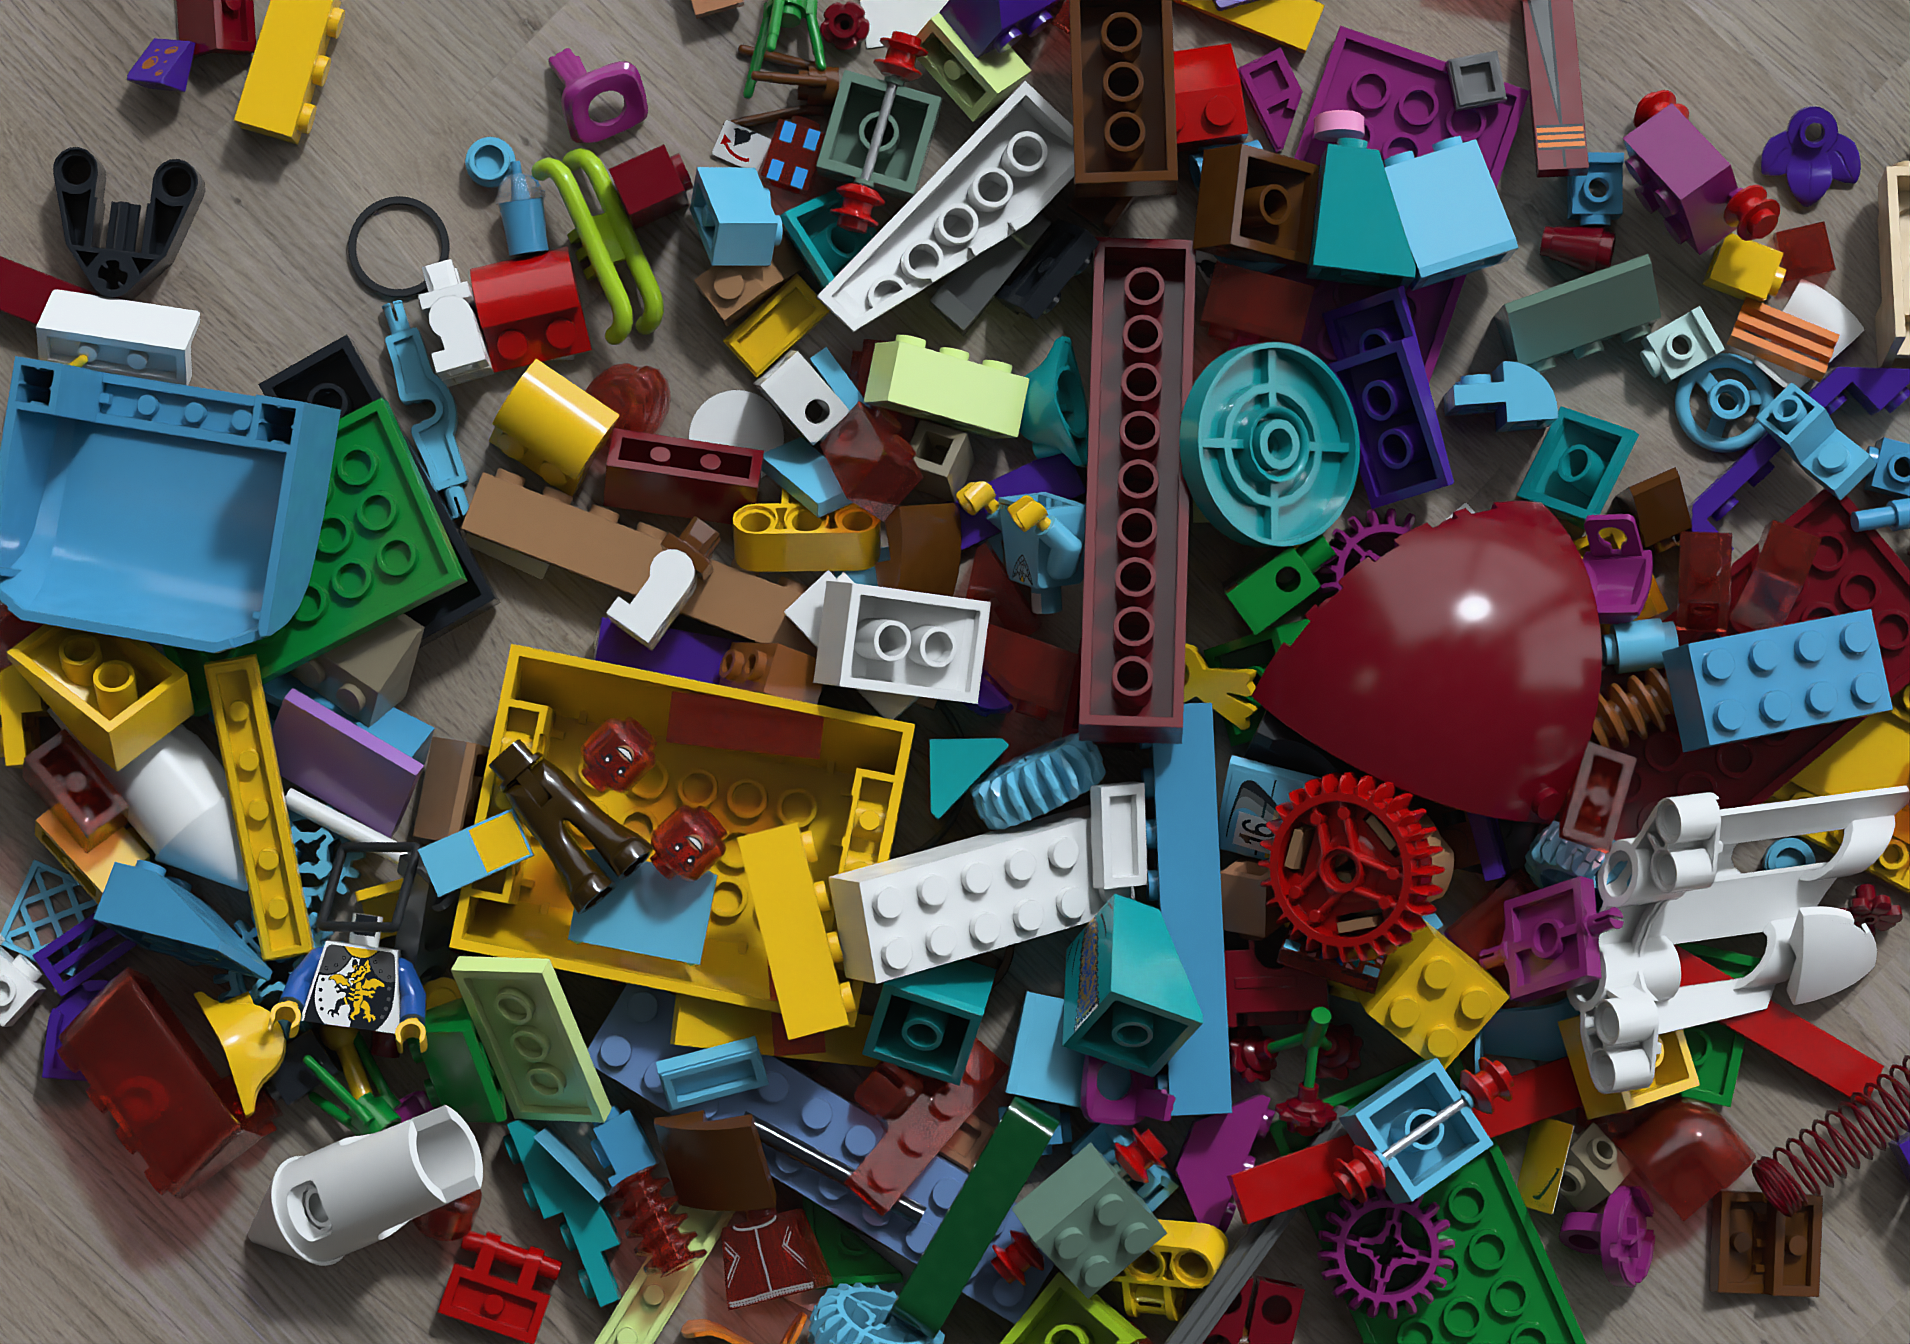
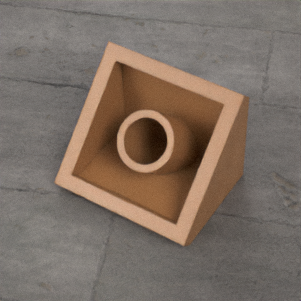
M432 737L413 836L438 841L474 825L490 747L471 742Z

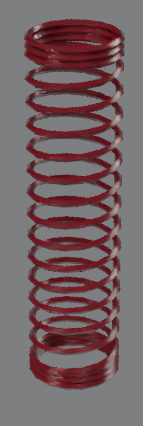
M1910 1055L1904 1056L1902 1066L1892 1064L1889 1070L1890 1075L1879 1074L1876 1080L1877 1084L1866 1083L1863 1089L1864 1094L1853 1092L1851 1103L1840 1101L1838 1112L1827 1110L1825 1121L1814 1119L1812 1131L1810 1129H1801L1799 1131V1140L1788 1138L1786 1140V1149L1775 1147L1772 1154L1773 1158L1762 1156L1760 1160L1752 1164V1174L1758 1186L1770 1203L1781 1214L1792 1217L1797 1211L1800 1212L1802 1205H1808V1199L1795 1178L1779 1163L1777 1158L1778 1151L1788 1156L1795 1172L1806 1188L1813 1195L1821 1197V1189L1815 1178L1804 1164L1792 1154L1790 1149L1791 1142L1798 1144L1802 1148L1808 1163L1826 1186L1834 1188V1180L1829 1170L1820 1158L1804 1143V1133L1814 1137L1821 1154L1834 1172L1840 1177L1847 1179V1170L1841 1159L1827 1142L1817 1134V1124L1827 1128L1834 1145L1843 1158L1853 1168L1860 1169L1861 1163L1852 1147L1830 1125V1114L1840 1119L1847 1136L1857 1150L1866 1159L1873 1160L1874 1154L1866 1139L1843 1116V1105L1853 1110L1859 1125L1870 1141L1878 1149L1886 1151L1887 1145L1880 1131L1866 1114L1856 1106V1096L1865 1099L1872 1116L1883 1132L1891 1140L1899 1142L1900 1135L1898 1130L1883 1109L1869 1097V1087L1878 1090L1892 1118L1904 1131L1910 1132V1119L1899 1103L1881 1086L1882 1078L1890 1080L1899 1100L1910 1113V1106L1901 1091L1909 1100L1910 1092L1894 1077V1070L1899 1069L1904 1072L1906 1080L1910 1085V1070L1907 1069L1906 1063L1910 1059ZM1888 1100L1895 1106V1108L1901 1114L1907 1126L1896 1115V1113L1890 1106ZM1875 1109L1880 1113V1115H1881V1116L1884 1118V1120L1887 1122V1124H1888L1889 1127L1891 1128V1130H1892V1132L1894 1133V1135H1893V1134L1887 1129V1127L1883 1124V1122L1881 1121V1119H1880L1879 1116L1877 1115ZM1863 1120L1870 1126V1128L1876 1134L1880 1143L1870 1133V1131L1864 1124ZM1850 1129L1856 1134V1136L1862 1142L1867 1152L1857 1142V1140L1851 1133ZM1837 1138L1841 1141V1143H1842V1144L1845 1146V1148L1848 1150V1152L1850 1153V1155L1852 1156V1158H1853L1854 1161H1852L1851 1158H1850V1157L1847 1155V1153L1844 1151V1149L1842 1148V1146H1841L1840 1143L1838 1142ZM1825 1149L1831 1154V1156H1832V1157L1834 1158V1160L1837 1162V1164H1838V1166L1840 1167L1841 1171L1837 1168V1166H1836V1165L1834 1164V1162L1831 1160V1158L1829 1157V1155L1827 1154V1152L1825 1151ZM1812 1158L1816 1161V1163H1817V1164L1820 1166V1168L1823 1170V1172H1824V1174L1826 1175V1177L1828 1178V1180H1827V1179L1824 1177V1175L1820 1172V1170L1818 1169V1167L1816 1166V1164L1814 1163V1161L1812 1160ZM1801 1170L1805 1173V1175H1806V1176L1808 1177V1179L1811 1181V1183H1812V1185L1814 1186V1188H1813V1187L1810 1185V1183L1806 1180V1178H1805L1804 1175L1802 1174Z

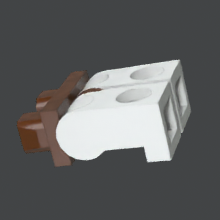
M696 516L693 517L679 538L669 532L660 544L663 552H660L651 563L649 579L631 604L619 596L606 612L610 621L652 651L693 595L697 587V577L706 582L714 571L709 557L721 542L719 538L720 533Z

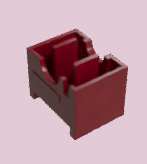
M1247 940V950H1224L1228 1027L1308 1024L1313 1009L1316 1007L1328 1009L1326 959H1319L1322 948L1313 952L1305 951V947H1300L1299 951L1288 949L1285 959L1280 964L1272 967L1259 963L1255 956L1254 940ZM1317 952L1315 957L1306 955L1309 953Z

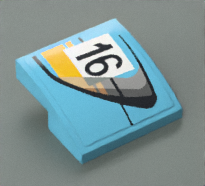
M1232 755L1227 771L1218 823L1219 849L1262 860L1270 858L1271 851L1260 846L1259 843L1275 837L1265 825L1271 820L1281 819L1275 807L1281 803L1291 802L1289 799L1290 792L1295 789H1304L1307 781L1320 777Z

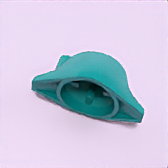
M1061 336L1054 341L1045 360L1037 368L1024 376L1029 378V384L1019 432L1033 442L1032 447L1036 458L1041 459L1064 453L1073 464L1087 467L1089 418L1086 397L1071 339Z

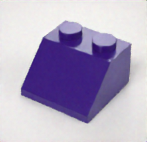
M949 0L939 13L972 54L979 58L994 49L999 54L1007 51L1020 40L1024 33H1027L1029 37H1033L1041 32L1053 20L1049 13L1060 0Z

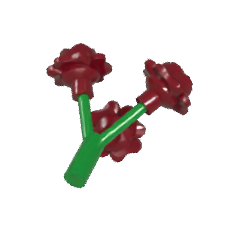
M1324 1007L1313 1009L1304 1033L1275 1041L1269 1036H1263L1259 1026H1252L1249 1029L1241 1026L1234 1030L1235 1039L1229 1040L1230 1066L1234 1072L1242 1075L1243 1081L1246 1084L1253 1083L1255 1080L1260 1082L1269 1081L1271 1078L1270 1071L1277 1067L1275 1058L1278 1056L1279 1051L1298 1045H1303L1307 1049L1304 1082L1299 1083L1298 1095L1287 1098L1285 1102L1275 1105V1112L1279 1114L1280 1120L1286 1121L1288 1131L1291 1133L1297 1132L1302 1136H1312L1315 1133H1321L1322 1127L1327 1122L1337 1119V1113L1333 1111L1334 1107L1318 1098L1319 1085L1315 1083V1075L1321 1080L1333 1077L1340 1081H1345L1349 1076V1069L1357 1070L1362 1064L1359 1054L1364 1045V1040L1360 1036L1354 1035V1028L1350 1024L1346 1023L1339 1026L1330 1024L1331 1013Z

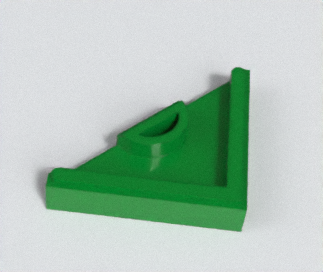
M802 1196L804 1226L807 1223L805 1234L806 1231L808 1232L806 1237L808 1245L806 1244V1247L809 1250H806L807 1256L809 1255L810 1262L807 1259L809 1282L828 1276V1280L830 1279L828 1283L825 1282V1284L823 1283L816 1287L813 1282L812 1285L814 1286L813 1288L810 1287V1290L837 1288L839 1284H848L853 1287L856 1282L862 1283L864 1286L903 1282V1273L830 1211L808 1197ZM810 1244H811L812 1246H814L815 1248H817V1249L819 1250V1252H817L816 1250H814L813 1248H811V1247H810ZM810 1250H812L813 1252H815L816 1254H818L821 1258H819L817 1255H815L814 1253H812ZM811 1258L815 1263L816 1267L818 1268L819 1272L821 1273L819 1276L816 1274L812 1267V1265L814 1266V1264L812 1263Z

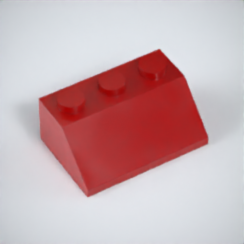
M1231 43L1174 51L1177 153L1198 150L1199 146L1245 143L1249 132L1241 81Z

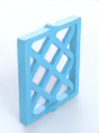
M34 859L0 933L5 939L1 945L29 957L31 961L36 962L32 955L48 945L41 946L36 928L52 922L58 938L64 934L59 919L76 914L77 920L80 923L85 919L82 910L97 905L95 913L98 904L94 899L79 904L73 887L80 884L71 874H67ZM48 871L60 876L64 884L47 890L41 873ZM35 877L40 893L25 899ZM66 890L72 908L56 913L50 896ZM43 899L49 916L32 922L26 905ZM20 910L26 925L10 931ZM97 924L72 940L82 938L78 948L90 941ZM29 932L35 949L28 951L15 945L12 937ZM68 944L62 947L65 957L71 954ZM81 959L62 972L73 977ZM49 960L52 965L56 964L55 962Z

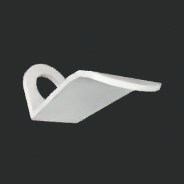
M1805 279L1800 280L1783 309L1785 313L1840 335L1830 361L1864 331V327L1839 300L1816 284ZM1792 348L1789 349L1793 352H1796L1798 354L1818 361L1817 358H1814L1810 355H1807ZM1757 356L1753 359L1754 364L1784 388L1791 382L1798 388H1801L1810 380L1806 376Z

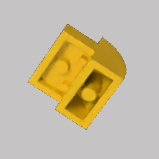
M535 359L516 383L492 423L495 428L489 442L501 449L507 456L516 459L541 476L548 484L573 496L581 486L595 456L606 444L620 415L538 359Z
M14 665L0 672V722L2 723V727H0V758L5 757V766L24 770L44 768L39 718L50 717L47 712L49 705Z

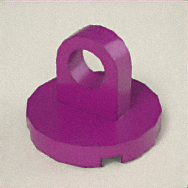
M1618 1186L1609 1196L1604 1214L1589 1212H1571L1566 1214L1561 1224L1559 1240L1565 1246L1577 1252L1601 1255L1603 1270L1607 1280L1614 1287H1636L1634 1285L1641 1283L1648 1274L1655 1246L1654 1230L1647 1229L1646 1217H1653L1654 1214L1650 1197L1641 1186Z

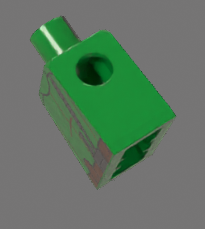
M1321 534L1305 542L1297 549L1294 546L1274 547L1221 584L1229 600L1253 633L1257 635L1316 591L1321 585L1314 573L1338 556ZM1292 567L1296 570V575L1290 582L1280 583L1276 581V575L1282 568Z

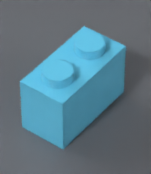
M697 167L690 212L711 265L771 266L774 246H779L782 241V220L779 215L774 214L771 207L770 191L768 188H763L756 169Z

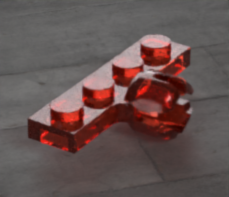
M975 1038L960 1086L936 1078L930 1080L921 1078L912 1070L881 1061L868 1074V1078L860 1083L854 1096L856 1102L881 1124L883 1134L878 1143L844 1183L880 1216L885 1215L1010 1067L978 1038Z

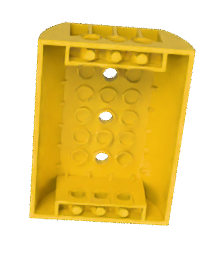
M511 644L474 825L512 808L505 793H502L499 788L502 781L491 770L489 764L513 742L520 739L533 754L537 752L542 753L545 759L561 769L606 814L646 839L654 847L652 854L646 861L681 868L679 864L681 862L684 869L700 872L711 871L713 874L718 875L700 965L690 966L682 961L584 942L576 944L572 940H568L574 907L567 896L564 885L552 861L521 820L520 823L535 856L461 888L449 947L496 957L550 959L553 968L781 1013L737 837L795 822L799 823L801 832L811 830L818 856V861L809 863L813 882L824 880L831 911L822 913L827 933L837 931L838 935L829 877L890 860L907 776L915 724ZM629 746L634 751L632 765L620 756L619 752L615 749L616 747ZM600 754H602L604 758L607 754H611L613 756V759L609 763H606L603 759H601L602 757ZM596 760H597V762H598L599 764H601L602 766H604V767L606 768V770L603 769V768H601V767L596 763ZM622 766L626 768L625 773L622 774L625 776V779L617 774L618 769ZM610 773L613 775L614 779L619 783L613 781V779L610 776ZM570 822L565 823L567 830L584 850L595 849ZM693 823L700 828L704 841L702 854L698 850L690 853L676 852L671 843L675 847L673 837L680 825ZM666 849H667L671 854H673L676 858H674V857H672L671 855H669V854L667 853ZM689 856L695 857V861L691 863L694 865V868L686 862ZM843 961L834 963L839 983L849 981L857 1012L847 1014L850 1024L845 1026L855 1028L865 981L847 978Z

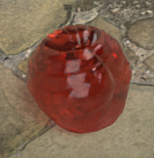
M629 363L613 365L599 374L585 390L586 393L620 415L614 426L616 429L654 434L661 427L669 412L671 391L668 380L659 369L647 365L637 366ZM613 430L605 444V446H607L609 449L611 445Z

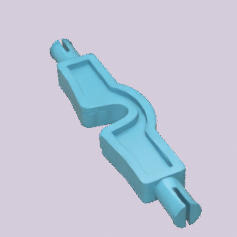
M393 301L398 321H396L390 303L383 305L382 309L392 334L385 338V342L392 360L401 402L407 406L426 401L435 404L436 412L433 417L423 420L420 424L413 425L411 434L426 464L430 479L437 491L444 493L453 519H461L456 499H458L462 515L465 517L469 504L462 485L467 484L469 478L455 439L458 426L457 406L449 388L433 372L421 332L417 328H410L403 307V301Z

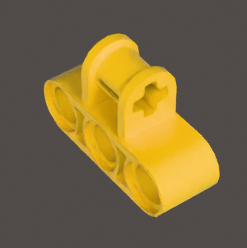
M782 488L781 503L749 504L739 508L733 516L735 561L741 568L747 571H860L874 567L880 558V515L873 506L865 503H851L818 518Z
M1158 1219L1167 1234L1111 1281L1122 1282L1124 1307L1127 1316L1138 1317L1141 1313L1166 1315L1168 1320L1179 1321L1184 1314L1186 1306L1187 1288H1203L1210 1283L1228 1254L1229 1244L1224 1233L1213 1225Z

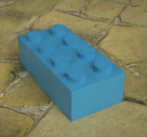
M1871 609L1690 643L1662 652L1683 752L1865 717L1893 709Z

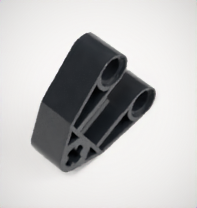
M70 147L56 157L53 165L54 181L67 247L94 289L101 295L122 300H134L174 263L205 194V182L201 174L187 161L181 159H170L156 169L153 177L150 203H147L141 253H137L135 251L141 205L123 201L111 202L106 248H100L106 205L103 203L106 186V170L103 164L88 150L80 147ZM78 162H89L91 174L88 180L80 185L70 184L68 178L70 168ZM180 173L190 175L191 186L188 192L179 197L170 196L168 193L169 180ZM119 267L128 277L124 285L118 282L120 288L114 290V287L106 281L109 272L115 275L114 268Z

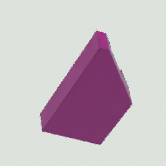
M1280 47L1237 68L1242 88L1274 153H1279L1284 148L1303 93Z

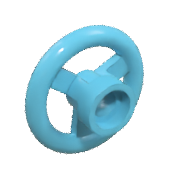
M1720 353L1683 374L1676 389L1675 412L1683 431L1699 446L1720 453L1736 452L1753 445L1764 435L1766 430L1756 419L1752 426L1742 434L1721 438L1726 422L1742 416L1749 406L1760 405L1759 415L1774 400V392L1766 374L1751 360L1737 354ZM1718 368L1738 370L1749 377L1757 389L1748 391L1741 382L1733 379H1726L1718 383L1709 371ZM1696 382L1708 395L1707 403L1712 413L1706 432L1697 425L1690 410V395ZM1726 393L1733 398L1734 407L1732 410H1724L1720 407L1718 403L1720 394Z

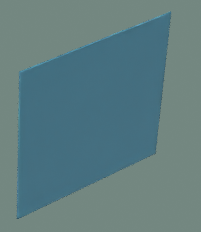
M548 1126L534 1136L598 1202L612 1191Z

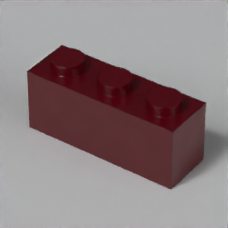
M614 428L606 464L603 506L690 519L696 516L704 521L733 525L734 513L739 508L758 503L764 450Z

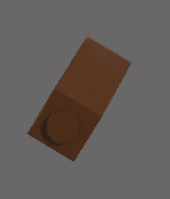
M1676 467L1632 485L1615 496L1622 513L1630 514L1635 518L1643 549L1652 546L1655 554L1679 545L1678 540L1680 544L1684 543L1680 533L1692 528V523L1681 479Z

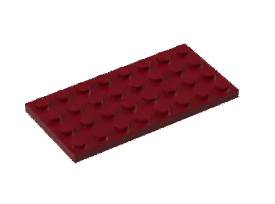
M1825 488L1732 563L1730 592L1728 591L1730 568L1727 567L1662 621L1674 622L1679 646L1871 609L1890 698L1910 682V570L1876 529L1855 532L1852 529L1850 517L1852 512L1860 510L1847 495L1840 501ZM1608 665L1601 671L1599 693L1608 701L1607 687L1613 683L1620 686L1626 693V678L1633 675L1645 685V671L1617 674L1614 665ZM1665 668L1656 669L1664 678ZM1670 713L1666 715L1667 731L1661 732L1651 721L1647 723L1648 738L1642 740L1633 729L1628 731L1629 746L1626 748L1614 737L1610 738L1609 755L1605 756L1596 745L1591 746V758L1585 752L1567 795L1593 827L1599 830L1607 839L1618 841L1620 839L1635 838L1640 833L1655 806L1663 798L1711 792L1720 798L1716 800L1720 810L1762 804L1868 716L1683 752L1677 721Z

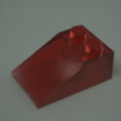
M988 623L982 674L1007 700L1017 703L1016 713L1044 722L1047 714L1056 717L1060 712L1079 654Z

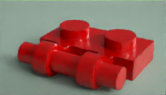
M467 1229L460 1248L478 1254L475 1267L471 1268L459 1263L453 1265L438 1313L529 1344H535L552 1296L533 1289L536 1277L540 1275L557 1281L563 1262L545 1256V1250L530 1246L529 1250L501 1241L502 1235L490 1231L483 1235ZM494 1260L522 1269L518 1282L515 1283L491 1275L490 1271Z

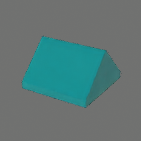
M836 189L785 211L780 215L783 231L821 290L878 234L874 227L867 226L866 233L862 234L836 225L838 217L830 214V209L841 208L844 200L836 192Z
M1561 406L1558 411V419L1552 423L1517 496L1525 501L1541 502L1553 515L1585 530V518L1588 515H1600L1639 434L1634 430Z
M1003 738L930 739L931 815L939 821L978 778L1008 749L1009 744Z

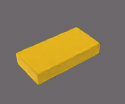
M796 273L723 340V343L758 379L830 314L831 311L816 298L818 295Z

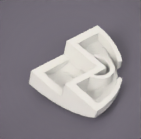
M1823 906L1799 908L1789 939V943L1796 955V960L1786 991L1793 1005L1815 1001L1842 991L1863 978L1875 967L1877 958L1876 942L1866 923L1861 924L1863 930L1855 926L1852 914L1843 909Z

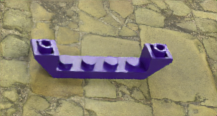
M1837 367L1829 372L1807 395L1823 406L1829 416L1848 399L1842 392L1844 389L1871 416L1883 408L1890 414L1910 396V390L1906 387L1910 383V369ZM1768 432L1688 506L1692 528L1685 531L1684 581L1690 587L1698 584L1701 580L1708 584L1717 576L1720 568L1721 573L1729 567L1730 564L1724 558L1729 554V547L1730 553L1734 548L1711 525L1707 518L1712 516L1716 522L1719 521L1739 502L1733 494L1745 482L1755 487L1775 468L1769 460L1782 447ZM1718 551H1719V553L1721 554V557H1722V567H1721V560H1720L1719 556L1717 555Z

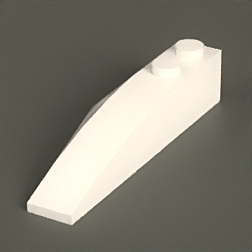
M1024 81L816 298L854 333L1029 224L1074 177L1073 126L1034 88Z

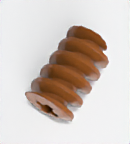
M1653 667L1645 670V685L1634 675L1626 678V693L1616 683L1607 687L1608 701L1599 693L1597 712L1586 752L1591 758V746L1596 745L1605 756L1609 755L1610 738L1612 737L1626 748L1629 746L1628 731L1632 729L1642 740L1648 738L1647 723L1651 721L1661 732L1667 731L1666 715L1671 713L1675 719L1676 716L1665 670L1664 678Z

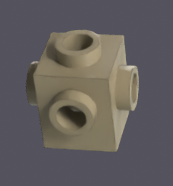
M1592 1122L1577 1134L1573 1130L1559 1191L1578 1212H1586L1610 1196L1632 1171L1634 1166L1601 1129Z

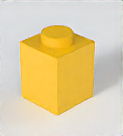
M1731 233L1717 243L1702 285L1741 300H1745L1748 297L1762 303L1767 299L1768 295L1775 297L1781 287L1786 269L1779 267L1784 253L1752 240L1744 241L1738 235Z

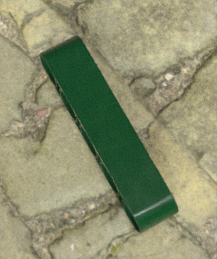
M1015 1095L899 1293L889 1314L931 1339L935 1338L1060 1123L1058 1119Z

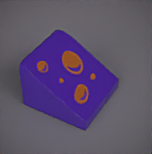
M154 38L129 71L126 80L148 89L185 92L195 43L191 41Z

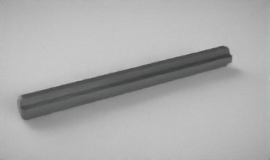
M1342 1105L1336 1106L1333 1111L1337 1113V1119L1327 1122L1322 1127L1321 1133H1316L1307 1147L1347 1134L1338 1118L1350 1109ZM1301 1206L1250 1224L1221 1264L1210 1283L1205 1286L1164 1344H1202Z

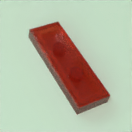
M672 691L666 742L820 760L824 717L721 696Z

